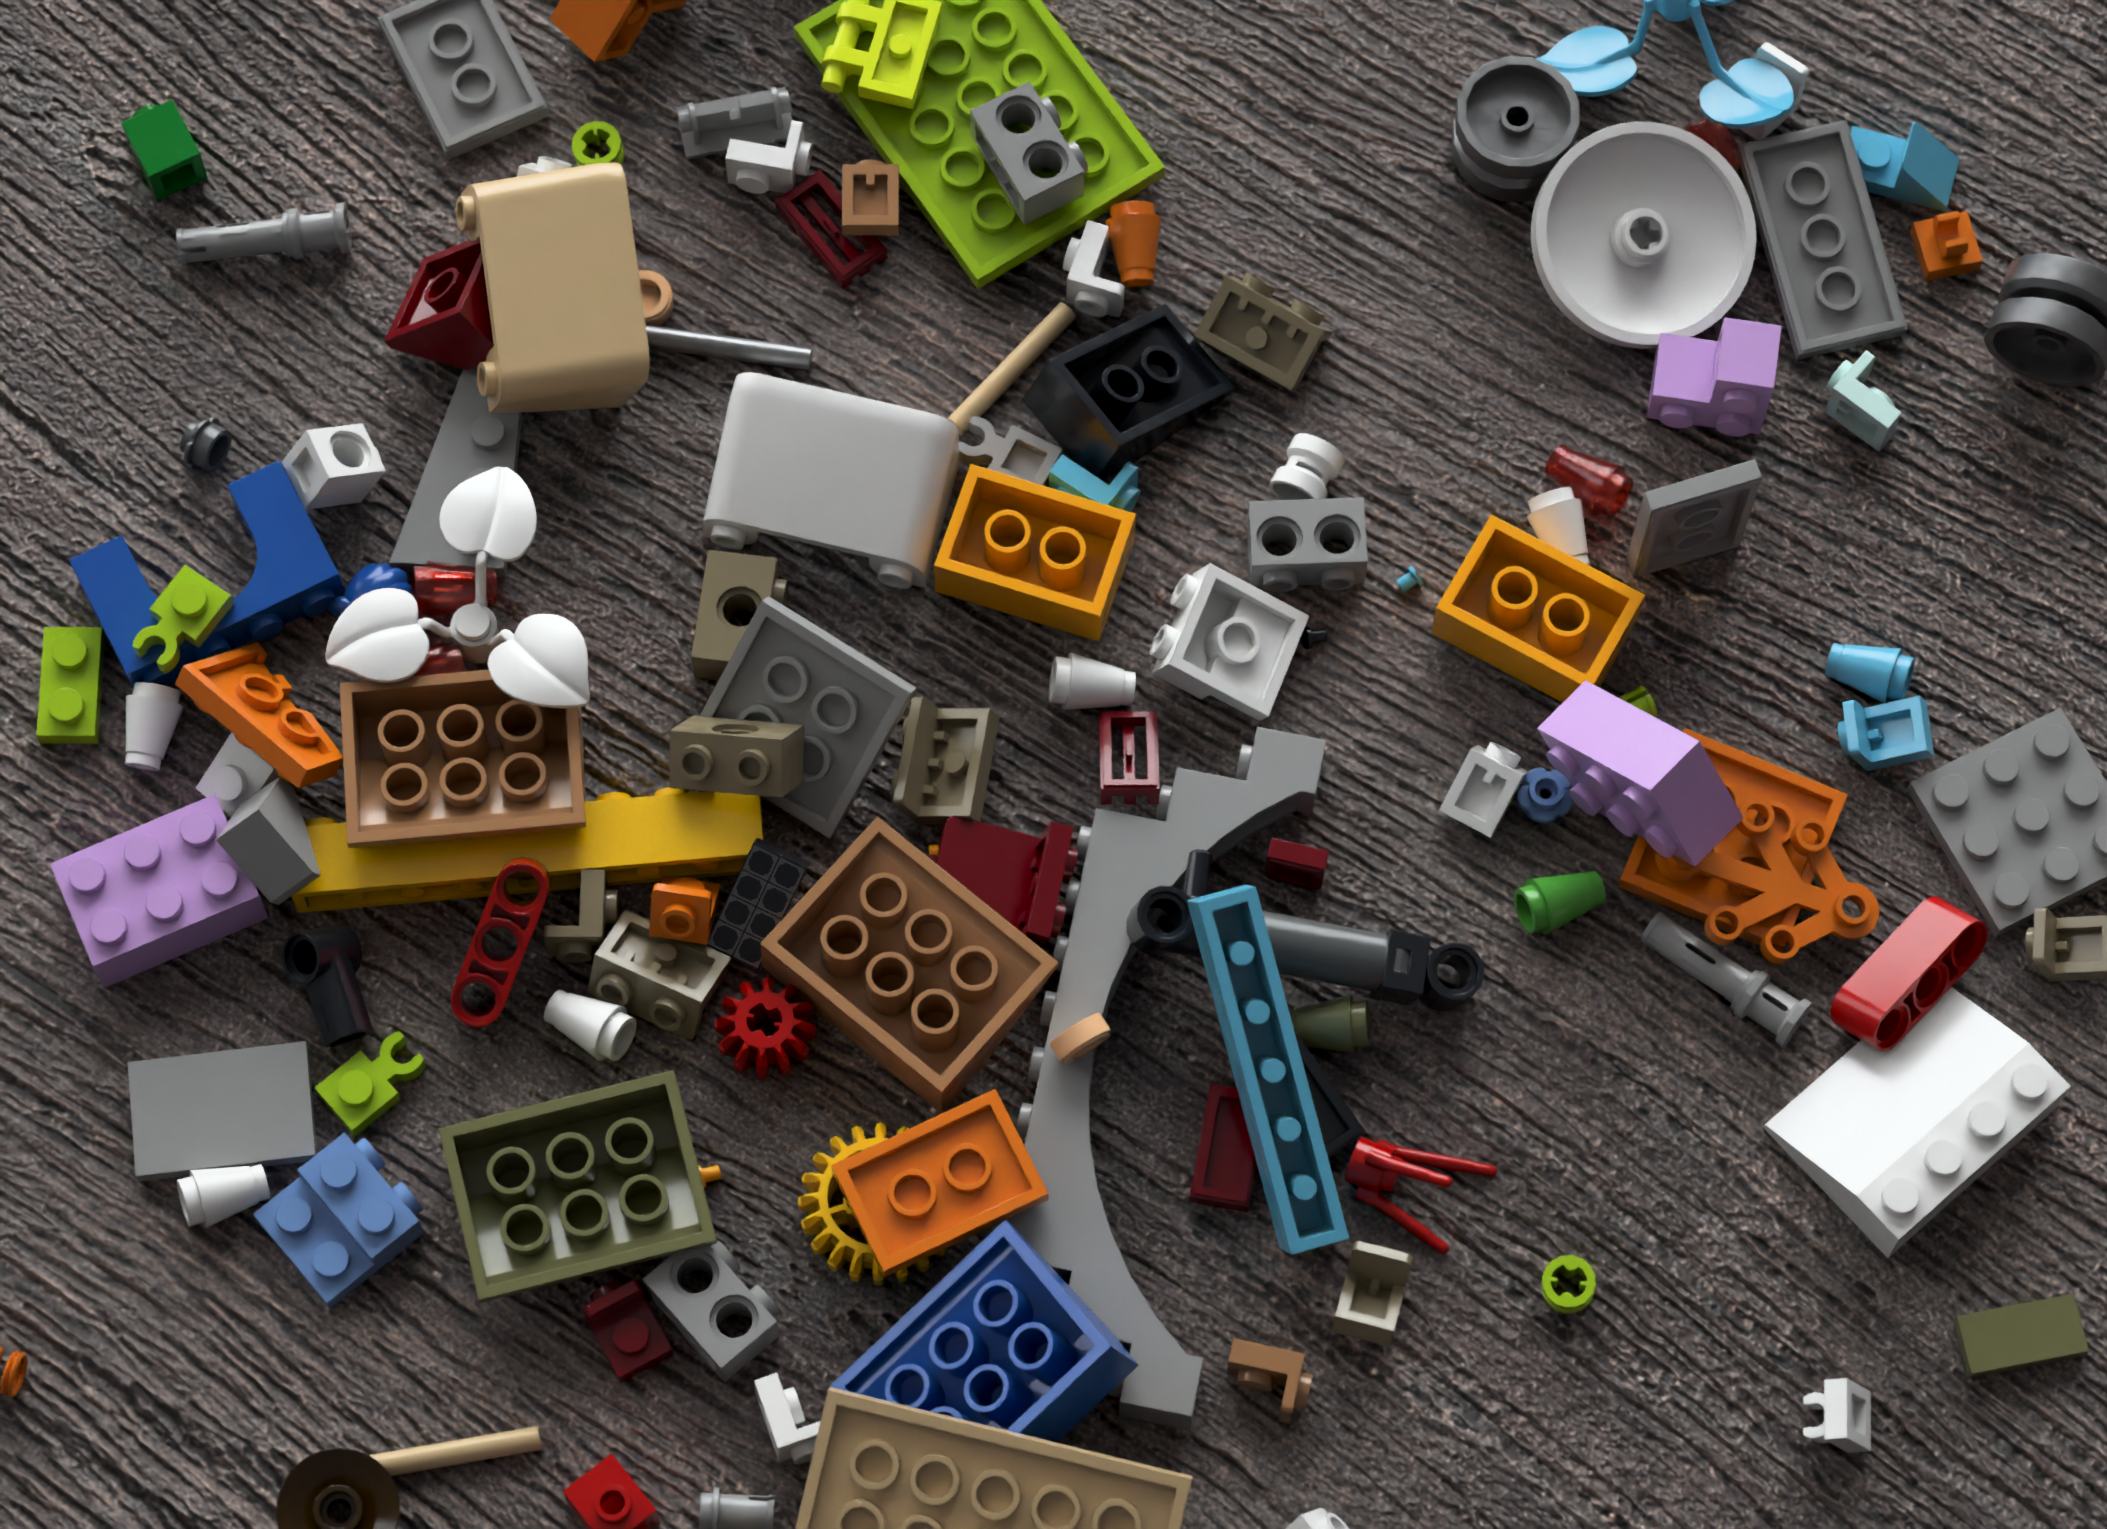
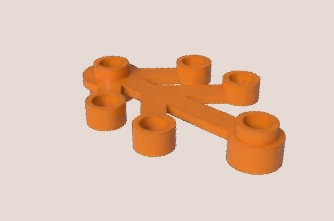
M1760 798L1749 799L1739 808L1744 818L1736 827L1743 835L1750 838L1766 869L1714 851H1710L1696 867L1675 855L1665 858L1658 852H1655V863L1659 872L1671 881L1684 882L1700 873L1761 894L1736 907L1727 905L1717 907L1707 917L1704 925L1705 933L1715 944L1728 945L1743 930L1792 906L1817 913L1794 927L1782 924L1776 925L1762 937L1760 943L1761 952L1769 962L1774 964L1788 962L1799 949L1829 934L1848 941L1861 939L1874 929L1879 919V905L1874 894L1862 884L1848 882L1827 846L1830 840V830L1826 823L1816 817L1805 818L1793 829L1790 838L1794 850L1800 855L1807 856L1822 886L1820 888L1802 882L1772 828L1775 818L1774 810L1767 801ZM1746 811H1758L1763 817V826L1750 824L1746 818ZM1807 828L1815 831L1819 837V844H1807L1802 838V829ZM1843 901H1851L1858 906L1860 911L1858 918H1851L1844 913L1842 908ZM1717 917L1729 919L1733 925V933L1724 934L1720 932L1715 925V919ZM1773 936H1781L1787 940L1789 944V951L1787 953H1780L1773 948L1771 943Z

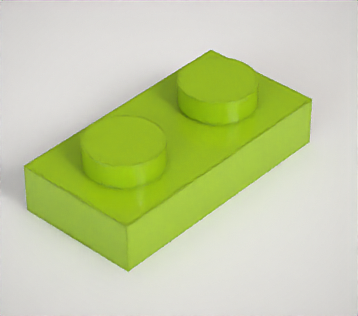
M44 627L36 732L40 744H98L106 636L102 627Z

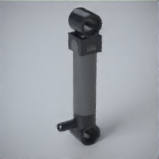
M1200 849L1189 852L1183 891L1173 886H1157L1148 890L1130 910L1126 920L1127 934L1131 943L1137 949L1149 955H1164L1171 952L1202 959L1187 900L1207 895L1212 863L1210 852ZM1160 908L1166 911L1173 920V932L1161 933L1156 931L1148 920V910ZM1262 910L1279 974L1370 991L1369 998L1410 1005L1419 998L1427 1007L1436 1011H1450L1459 1007L1479 990L1484 979V964L1479 954L1470 946L1460 942H1448L1437 947L1429 954L1430 936L1390 929L1386 934H1380ZM1439 964H1446L1457 971L1460 977L1459 989L1447 988L1440 982L1437 976Z

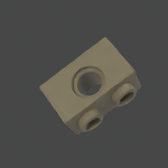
M708 550L691 653L694 678L716 681L720 679L748 625L734 626L727 622V619L732 614L746 611L754 615L760 602L768 596L786 606L788 580L779 579L777 558Z
M692 716L670 730L669 788L782 798L804 782V725Z

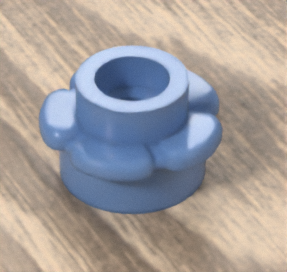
M1539 767L1528 771L1523 780V785L1519 786L1516 791V800L1519 807L1530 819L1539 823L1553 822L1566 815L1571 810L1574 802L1569 795L1571 788L1569 780L1556 769L1546 771V769ZM1548 790L1551 796L1544 799L1540 796V792Z

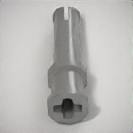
M345 202L336 203L335 208L332 210L300 213L298 208H291L288 212H283L282 218L191 229L179 228L176 231L177 249L182 250V252H179L181 265L287 252L288 257L302 259L306 252L340 249L342 254L351 253L352 250L350 219Z
M1660 911L1654 916L1641 936L1640 942L1731 1002L1730 1009L1734 1011L1735 1016L1740 1019L1748 1016L1776 1035L1775 1041L1782 1047L1786 1046L1812 1008L1813 1003L1806 998L1798 1001L1771 983V975L1764 970L1760 972L1756 969L1752 973Z

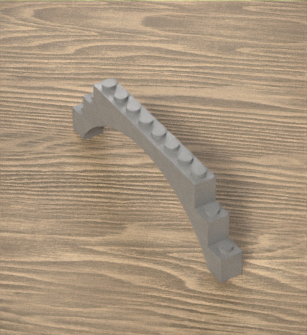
M1257 727L1253 746L1242 744L1236 779L1177 767L1173 787L1166 785L1161 787L1155 819L1096 808L1092 827L1081 826L1076 849H1078L1077 861L1084 862L1080 882L1069 881L1065 898V915L1072 916L1073 919L1069 937L1058 935L1053 958L1058 961V967L1055 971L1061 972L1057 992L1046 990L1040 1025L1049 1027L1045 1048L1034 1046L1028 1081L1037 1083L1033 1104L1022 1102L1016 1129L1020 1138L1025 1139L1024 1146L1049 1193V1200L1007 1219V1221L1011 1223L1099 1317L1138 1363L1139 1366L1110 1392V1396L1120 1397L1119 1416L1190 1430L1202 1373L1203 1358L1187 1355L1156 1317L1131 1277L1111 1233L1097 1187L1090 1143L1089 1098L1097 1047L1082 1057L1065 1064L1059 1061L1049 1044L1065 1030L1095 1013L1100 1012L1106 1020L1112 999L1130 961L1138 950L1131 943L1127 934L1126 920L1129 912L1148 890L1157 886H1173L1183 891L1189 852L1195 849L1208 851L1212 855L1213 863L1255 832L1296 811L1313 814L1326 740ZM1160 908L1148 910V920L1152 927L1165 912Z

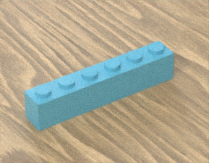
M1241 885L1187 900L1279 1248L1293 1255L1349 1239L1257 889L1255 886Z

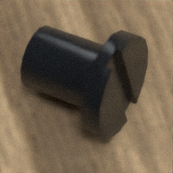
M1305 626L1301 635V642L1305 649H1311L1315 643L1327 641V631L1324 627L1310 630L1308 626Z

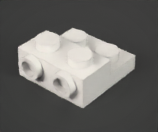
M1211 563L1194 572L1192 576L1185 574L1176 585L1170 600V604L1178 608L1171 626L1164 624L1160 628L1150 647L1149 654L1157 658L1152 674L1199 699L1211 695L1258 721L1269 717L1309 615Z

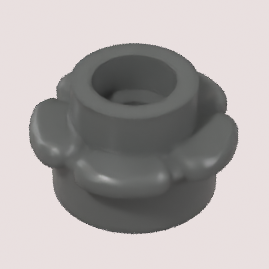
M211 417L208 420L204 419L200 423L197 421L191 423L185 430L180 442V450L184 453V461L192 470H197L199 467L208 472L216 470L223 463L229 452L232 436L230 431L221 427L220 421L215 417Z

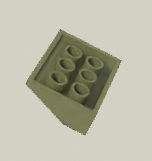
M674 1070L438 1128L479 1303L717 1243Z

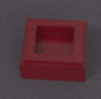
M1271 838L1266 859L1265 876L1270 879L1312 889H1322L1329 851Z

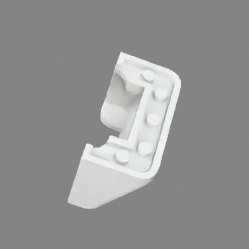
M748 372L738 374L735 378L727 407L702 523L703 535L710 538L716 545L732 550H740L744 547V544L755 543L760 532L869 558L871 569L878 574V580L885 585L899 589H906L911 587V585L926 588L960 465L958 428L950 420L942 416L759 373Z

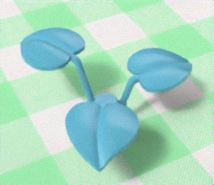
M1643 0V12L1634 40L1630 44L1626 35L1617 29L1606 26H1592L1568 35L1559 41L1547 54L1537 58L1539 61L1554 66L1570 81L1576 95L1585 97L1608 95L1626 87L1637 76L1636 63L1631 57L1641 52L1654 11L1657 10L1666 20L1673 22L1683 21L1691 16L1712 73L1718 78L1706 84L1699 96L1701 111L1708 120L1725 128H1750L1776 121L1782 118L1784 114H1789L1794 106L1792 86L1785 74L1773 64L1759 59L1748 58L1737 62L1728 72L1721 66L1701 14L1700 2L1709 6H1720L1734 0Z

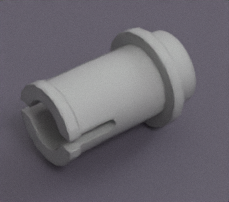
M714 1487L713 1493H701L699 1529H773L775 1495L720 1494V1488Z

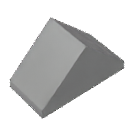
M280 776L241 803L216 839L270 903L281 904L321 875L293 784L283 780Z

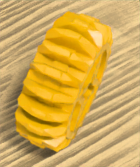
M881 1122L876 1124L874 1129L875 1138L865 1139L864 1131L860 1126L852 1128L853 1144L847 1146L838 1136H834L830 1140V1147L835 1157L832 1158L820 1152L813 1156V1164L820 1173L810 1172L803 1174L802 1185L812 1193L804 1194L798 1198L799 1210L810 1213L801 1221L803 1233L810 1235L818 1234L811 1242V1249L814 1254H824L833 1249L828 1259L829 1269L837 1271L849 1261L851 1262L849 1267V1278L851 1281L858 1282L863 1275L864 1269L868 1268L872 1269L873 1282L878 1286L883 1285L885 1278L869 1246L850 1238L839 1228L846 1225L849 1230L860 1228L845 1197L841 1205L830 1208L833 1193L838 1186L832 1173L831 1165L888 1139L886 1125ZM902 1126L897 1131V1134L904 1132L909 1128ZM947 1248L938 1253H935V1255H944L947 1251ZM928 1257L914 1263L921 1272H925L930 1268ZM907 1267L895 1272L899 1282L908 1280Z

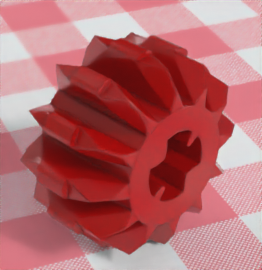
M769 976L762 983L763 991L756 993L749 982L743 981L740 984L743 1001L725 996L722 1001V1008L728 1016H722L715 1020L716 1033L725 1036L718 1044L721 1055H736L734 1069L739 1073H743L755 1063L757 1078L762 1081L767 1079L769 1075V1065L776 1064L779 1072L784 1076H788L791 1073L788 1056L806 1061L809 1057V1048L804 1041L816 1038V1025L806 1021L813 1013L810 1002H795L797 988L792 984L785 986L776 994L774 980ZM766 1021L770 1028L775 1027L776 1033L766 1037L761 1029L756 1030V1024Z

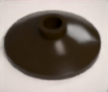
M348 1448L322 1450L300 1461L285 1478L277 1499V1524L279 1529H397L400 1518L398 1491L387 1470L371 1456ZM338 1501L349 1503L352 1509L350 1518L344 1523H334L329 1517L331 1506Z

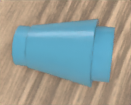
M1833 643L1826 663L1825 676L1834 678L1836 681L1882 703H1888L1890 700L1897 701L1906 698L1914 672L1915 658L1903 655V649Z

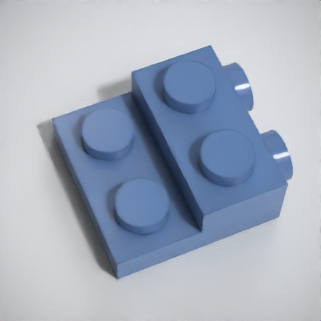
M345 1132L297 1169L300 1175L299 1178L253 1213L257 1223L329 1309L424 1234L420 1221L416 1217L423 1208L415 1196L402 1182L391 1188L379 1173L386 1164L373 1146L365 1138L354 1144Z

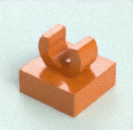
M1967 211L1935 215L1931 219L1913 222L1910 234L1925 282L1980 270L1983 259Z

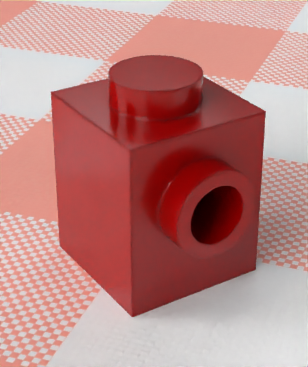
M612 1453L563 1490L567 1504L586 1529H653L660 1524L655 1507Z

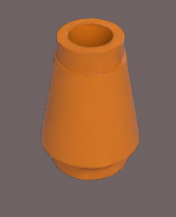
M1125 201L1114 204L1110 207V218L1105 221V225L1109 226V239L1118 274L1120 275V283L1124 287H1146L1154 283L1161 217L1155 214V205L1148 201Z

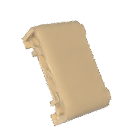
M595 163L468 185L461 193V196L457 198L456 221L460 231H466L468 238L472 242L480 241L494 347L489 351L486 362H480L478 365L477 384L480 395L487 396L489 414L617 408L624 405L645 385L649 374L650 356L627 183L622 166L619 163Z

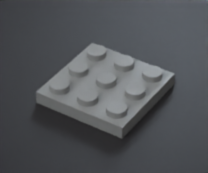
M768 596L760 602L700 716L804 725V782L782 798L762 797L830 839L839 831L917 688Z
M2061 707L1910 782L1907 788V792L1995 938L2034 919L2035 909L2048 908L2052 910L2107 882V782Z

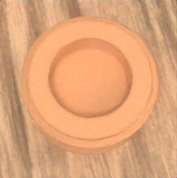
M641 270L639 271L645 323L646 325L661 326L668 320L673 310L671 286L662 275L653 271Z
M1098 1012L1065 1030L1049 1045L1059 1061L1067 1064L1102 1044L1110 1037L1112 1030L1101 1013Z

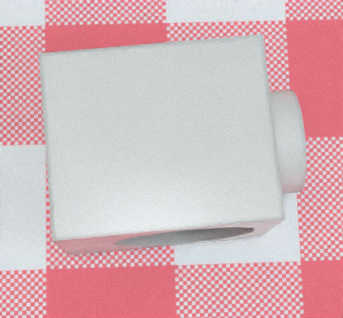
M363 423L306 430L282 461L305 510L360 503L386 471L381 462L380 454L376 447H374Z

